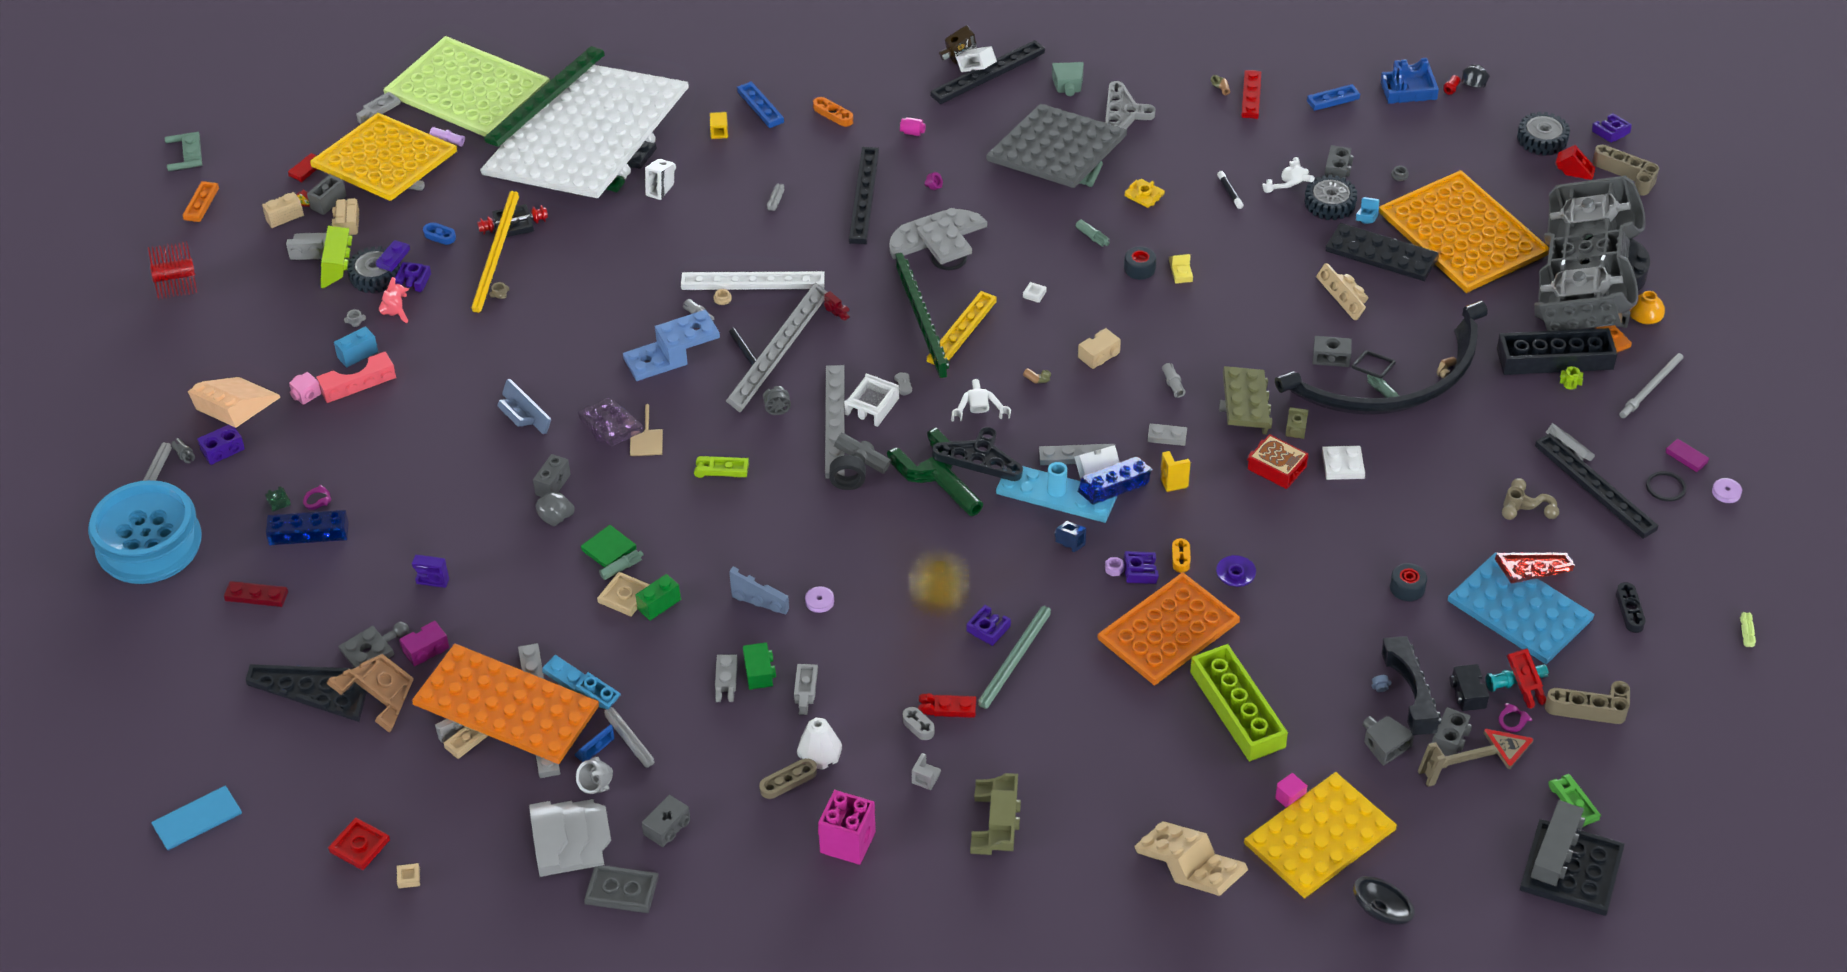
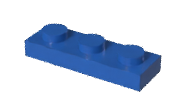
M1353 84L1307 96V102L1314 111L1360 99V93Z

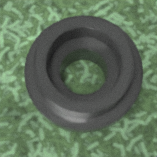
M1396 166L1392 170L1391 176L1397 181H1404L1408 178L1409 172L1404 166Z

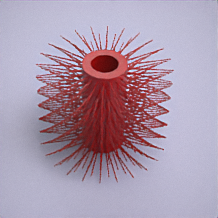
M180 243L179 248L182 260H179L176 247L178 260L175 261V255L172 247L174 261H172L168 247L170 262H168L164 247L166 262L164 263L163 254L160 247L161 258L163 262L160 263V258L156 246L159 264L156 263L154 250L153 256L155 264H153L149 250V257L151 262L150 269L153 283L155 282L158 300L159 294L156 282L159 283L161 295L162 289L160 281L163 282L165 296L166 290L164 281H166L169 296L170 290L168 280H170L173 296L174 291L172 279H174L177 296L178 292L175 279H178L180 293L181 287L179 278L182 279L184 292L185 287L183 278L186 279L188 292L189 288L187 277H189L191 289V276H193L195 284V271L192 258H190L189 248V259H187L185 248V259H183Z

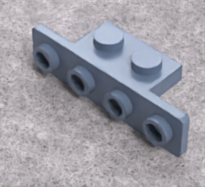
M507 379L502 392L506 399L499 400L497 406L515 425L520 427L534 425L542 434H547L551 418L511 379Z

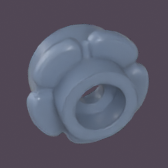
M1379 675L1372 679L1373 684L1371 686L1377 692H1384L1389 689L1391 681L1387 675Z

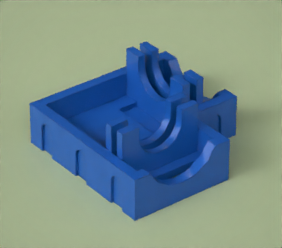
M1421 58L1419 62L1408 65L1407 60H1395L1392 72H1382L1381 86L1388 104L1437 100L1439 88L1427 58Z

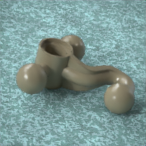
M1522 478L1512 481L1503 502L1502 516L1505 519L1512 520L1517 516L1519 509L1531 510L1542 502L1549 503L1544 509V515L1548 519L1557 518L1559 508L1554 497L1548 494H1541L1536 498H1530L1525 495L1526 482Z

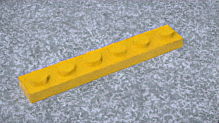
M983 291L979 292L940 340V347L944 348V358H948V361L952 358L997 302L996 296ZM929 354L927 356V362L934 365L932 357Z

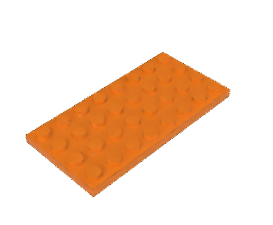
M458 644L452 646L412 699L413 705L557 764H560L599 707V701Z

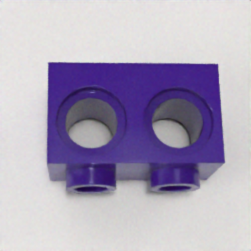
M226 425L197 438L200 450L210 465L245 450L241 435L231 425Z

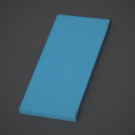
M225 785L151 823L168 851L242 814V811Z

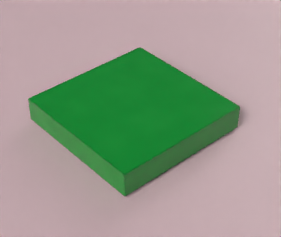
M611 525L581 545V550L604 568L637 549L635 543Z

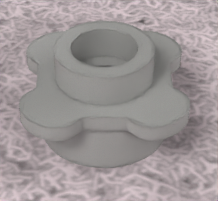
M356 309L350 310L347 313V317L344 318V322L351 324L353 327H358L362 321L366 320V316Z

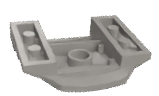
M594 799L574 803L567 801L551 804V801L529 805L540 877L604 865L602 851L611 841L606 806L594 803Z

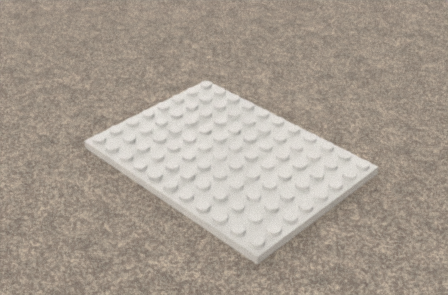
M593 65L509 137L480 169L482 175L599 198L689 88L688 82Z

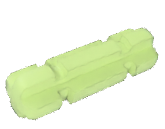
M1743 612L1740 617L1743 642L1745 647L1752 648L1756 643L1753 617L1750 612Z

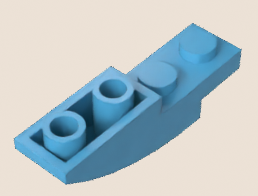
M554 655L542 669V672L558 682V685L599 701V708L609 709L621 696V693L588 672L585 675L557 655Z

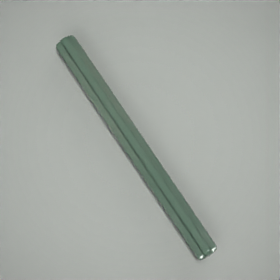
M1042 606L978 700L980 707L987 709L1050 616L1051 609L1049 607Z

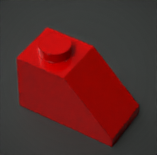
M1576 145L1558 153L1556 165L1565 175L1588 180L1593 179L1595 166Z

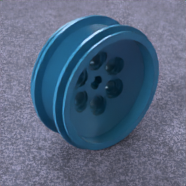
M153 480L130 483L106 495L93 510L88 526L89 539L95 548V555L100 566L114 578L134 584L158 582L183 570L197 554L202 538L201 526L196 518L195 507L189 496L172 484Z

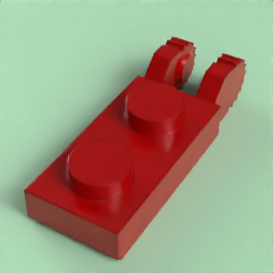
M1526 648L1508 654V661L1527 707L1530 709L1535 706L1531 693L1533 690H1535L1538 703L1540 705L1545 704L1546 696L1542 689L1543 685L1529 650Z
M931 693L919 695V702L922 704L918 706V709L923 714L941 717H975L976 696H934Z

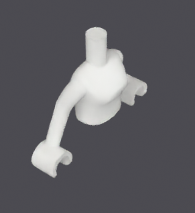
M1294 157L1293 161L1289 162L1290 166L1282 172V180L1286 183L1273 184L1272 180L1268 179L1266 181L1267 184L1263 183L1262 186L1264 192L1269 193L1274 189L1292 187L1302 181L1313 182L1314 176L1308 175V169L1301 167L1299 158Z
M974 379L972 380L973 389L968 390L963 395L958 408L954 409L951 415L952 422H954V416L960 417V421H962V411L967 401L972 413L987 412L989 410L988 398L1000 410V419H1002V414L1004 413L1008 415L1009 419L1011 409L1008 406H1003L990 391L980 389L979 380Z

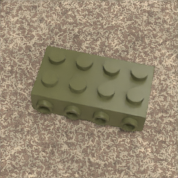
M1224 366L1223 381L1228 425L1262 428V434L1267 435L1268 429L1272 427V418L1269 417L1271 405L1268 404L1269 391L1266 390L1268 378H1265L1264 370Z

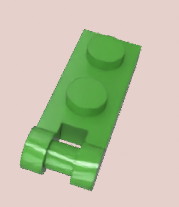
M1570 774L1563 775L1559 780L1553 779L1549 781L1550 790L1556 793L1561 801L1584 808L1582 817L1586 819L1583 827L1600 820L1601 814Z

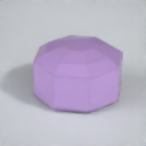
M1110 557L1106 560V573L1110 576L1121 575L1124 572L1123 560L1118 557Z

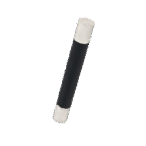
M1223 171L1218 172L1217 176L1236 207L1241 209L1244 205Z

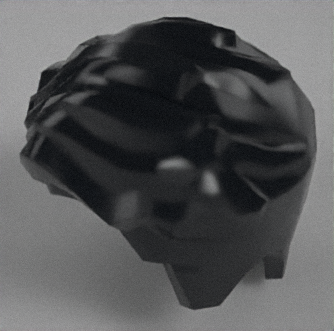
M1472 64L1462 71V83L1475 88L1482 86L1485 88L1490 77L1487 70L1478 64Z

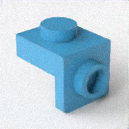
M1363 197L1361 208L1356 214V220L1364 224L1373 223L1379 215L1380 200Z

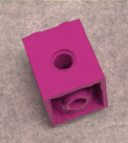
M834 790L818 822L820 853L861 865L876 832L875 802Z

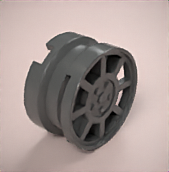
M774 386V389H767L764 392L765 409L769 414L781 415L790 409L791 402L787 389L785 390L781 386Z

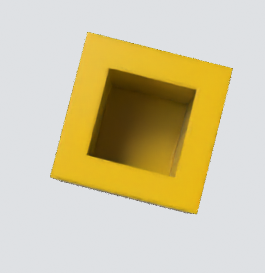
M727 112L710 113L711 139L728 138Z

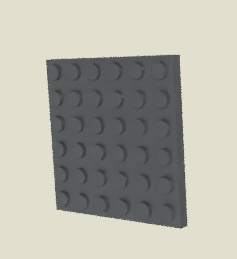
M1039 104L986 155V158L989 162L1075 188L1127 136V129L1045 104Z

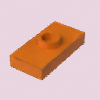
M1615 325L1594 328L1610 329L1617 352L1631 347L1632 342Z

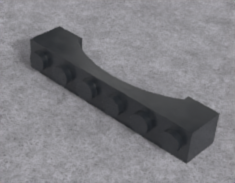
M1407 636L1383 638L1381 654L1386 667H1392L1404 677L1411 687L1415 698L1414 705L1409 706L1407 719L1412 735L1437 733L1438 724H1441L1440 712L1436 711L1435 699L1430 696L1429 684L1425 683L1424 672L1419 668V659L1414 655L1413 644H1410Z

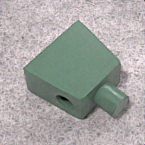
M1084 62L1052 63V79L1057 92L1073 96L1075 92L1081 91Z

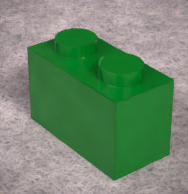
M665 574L635 594L637 609L648 620H652L681 600L679 584L668 574Z
M767 642L744 645L743 655L749 690L772 687L773 678H776L775 665L771 666L770 662H774L772 650H768Z

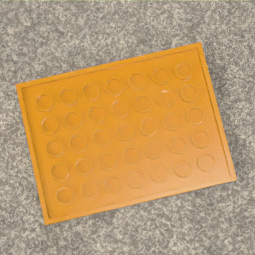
M1461 170L1379 206V213L1413 245L1439 252V258L1435 265L1466 293L1549 255V247Z

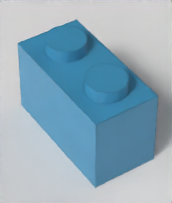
M366 326L334 342L337 358L346 368L378 352L375 336Z

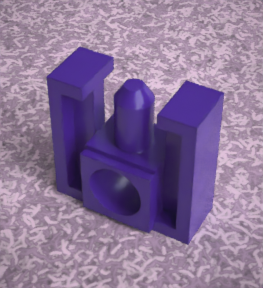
M1612 113L1608 115L1607 121L1601 122V125H1599V121L1594 122L1592 132L1611 143L1631 133L1632 124Z
M403 262L395 276V283L402 285L406 278V287H412L414 283L415 291L422 292L431 275L430 266Z
M1125 551L1123 561L1126 583L1157 584L1159 575L1154 565L1156 561L1155 552Z
M415 555L412 566L417 572L416 584L446 588L449 575L445 558Z
M984 605L966 624V631L993 646L1011 627V619L1004 615L1003 620L996 626V623L999 621V615L993 614L991 616V608Z

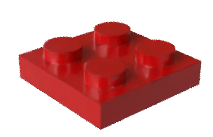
M355 817L328 849L335 856L364 870L390 841V837L388 834Z

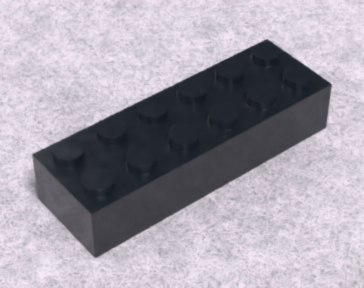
M1609 328L1500 333L1497 344V353L1504 375L1556 373L1562 370L1566 371L1567 367L1571 366L1577 367L1580 371L1614 370L1617 358V351Z

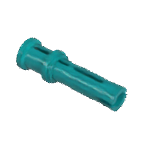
M1545 664L1535 666L1540 678L1548 677L1549 672ZM1503 670L1502 673L1494 675L1489 673L1485 676L1486 686L1490 692L1502 687L1511 688L1513 684L1517 683L1513 671L1510 672L1509 670Z

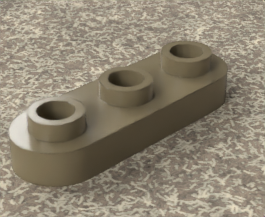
M809 758L801 759L762 779L759 784L761 795L767 799H772L813 779L817 774L816 762Z

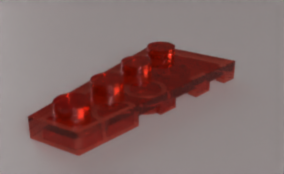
M1567 552L1497 553L1495 557L1497 564L1511 584L1573 571L1575 566Z

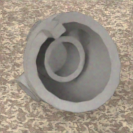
M599 757L584 761L576 772L577 785L584 793L588 794L607 791L610 789L609 783L613 776V769L600 761Z

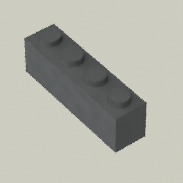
M1561 800L1558 801L1536 858L1531 875L1532 878L1557 886L1559 878L1564 879L1567 867L1564 864L1565 862L1570 863L1573 855V850H1570L1571 845L1576 847L1580 835L1576 833L1577 829L1582 830L1586 819L1582 817L1584 808Z

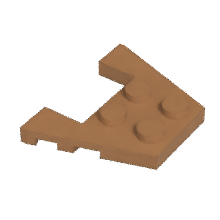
M380 654L361 663L360 666L352 670L348 669L337 677H331L327 684L340 695L354 682L387 706L376 718L375 722L390 733L414 678L386 656Z

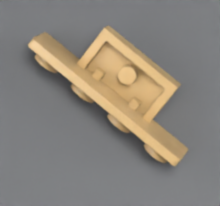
M1325 263L1316 277L1352 319L1358 320L1366 308L1363 303L1369 297L1364 293V289L1354 282L1355 279L1352 276L1337 274L1329 264Z

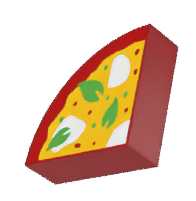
M304 189L296 194L302 206H310L307 192Z

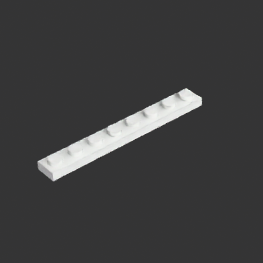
M824 271L682 272L681 290L810 289L815 282L824 289L825 275Z

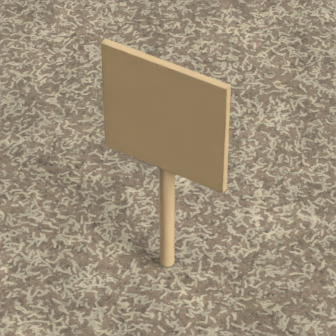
M649 404L645 405V430L631 431L630 456L662 455L663 429L649 430Z

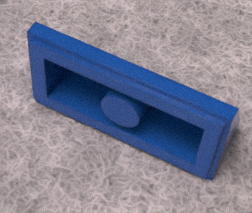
M610 724L575 753V757L584 762L601 751L615 739L613 726Z

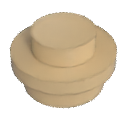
M719 289L715 292L714 302L716 304L726 305L731 302L732 296L728 290Z

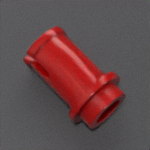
M1453 75L1444 84V92L1446 94L1455 93L1461 79L1457 75Z

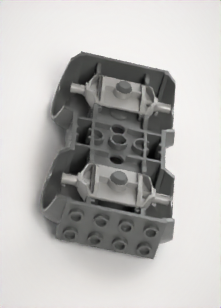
M1627 175L1555 185L1549 193L1548 232L1544 234L1545 244L1550 246L1547 265L1539 271V299L1534 304L1535 317L1545 322L1547 331L1620 325L1622 323V314L1631 310L1637 304L1638 286L1628 255L1630 239L1638 236L1645 229V212L1639 192L1634 182ZM1586 235H1593L1592 239L1583 240ZM1584 259L1590 260L1588 264H1580L1583 262Z

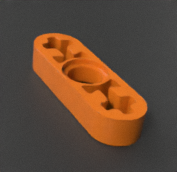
M817 97L813 100L815 112L843 127L853 124L852 112L825 97Z

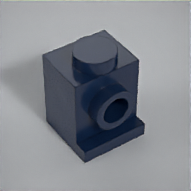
M1066 521L1056 528L1055 542L1063 544L1065 547H1071L1072 552H1076L1085 546L1087 528Z

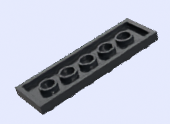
M1343 223L1339 224L1326 245V252L1424 282L1439 258V252Z

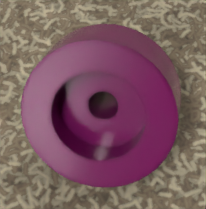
M938 172L927 175L926 187H929L931 190H937L942 187L943 180Z

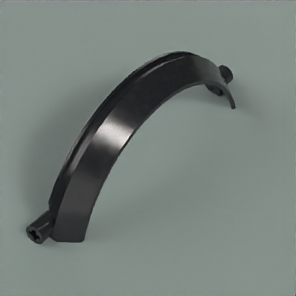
M1479 301L1463 308L1462 316L1464 319L1454 329L1458 344L1457 364L1454 366L1453 371L1444 379L1423 390L1389 398L1349 397L1302 382L1300 374L1294 371L1276 377L1275 386L1280 393L1290 390L1295 395L1318 406L1352 414H1387L1418 406L1449 390L1466 373L1472 363L1477 344L1478 326L1474 320L1487 316V306L1483 301Z

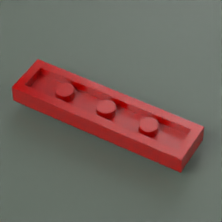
M1245 70L1241 118L1258 119L1261 71Z

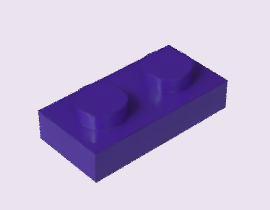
M394 240L377 259L376 267L392 272L410 251V245Z

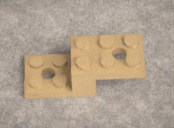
M1164 821L1157 824L1148 835L1144 836L1134 846L1138 854L1165 861L1175 883L1218 896L1223 894L1248 871L1246 863L1215 854L1207 833Z

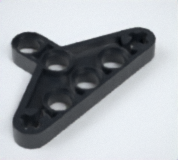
M991 427L982 428L976 440L941 442L933 446L932 457L936 461L1010 481H1018L1022 478V465L994 446L996 431ZM988 434L991 435L992 438H985L983 437V435ZM979 447H984V448H986L987 450H986V451H980L978 448H979ZM955 455H961V456H963L964 458H962V459H957V458H955L954 456H955ZM980 460L982 463L976 464L973 461ZM992 465H998V466H1000L1001 468H999V469H994V468H992L991 466H992Z

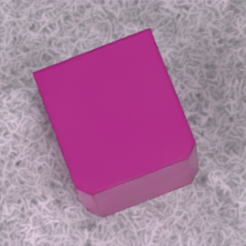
M1291 773L1277 783L1275 799L1287 808L1306 794L1307 785L1295 774Z

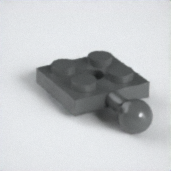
M398 622L394 625L393 630L384 636H381L376 628L371 626L338 647L353 668L380 654L390 658L395 654L387 642L396 637L402 638L408 635L409 626L405 622ZM366 648H371L367 653L362 652Z

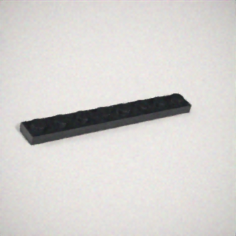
M1034 40L997 58V62L985 69H974L931 90L930 96L941 105L1044 54L1045 48Z
M862 147L849 244H867L879 147Z
M1549 433L1536 441L1535 447L1642 539L1657 531L1658 524L1552 434Z

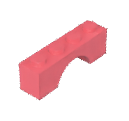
M385 351L369 357L366 367L358 373L344 375L333 370L316 378L326 403H330L395 379L396 374L394 365Z

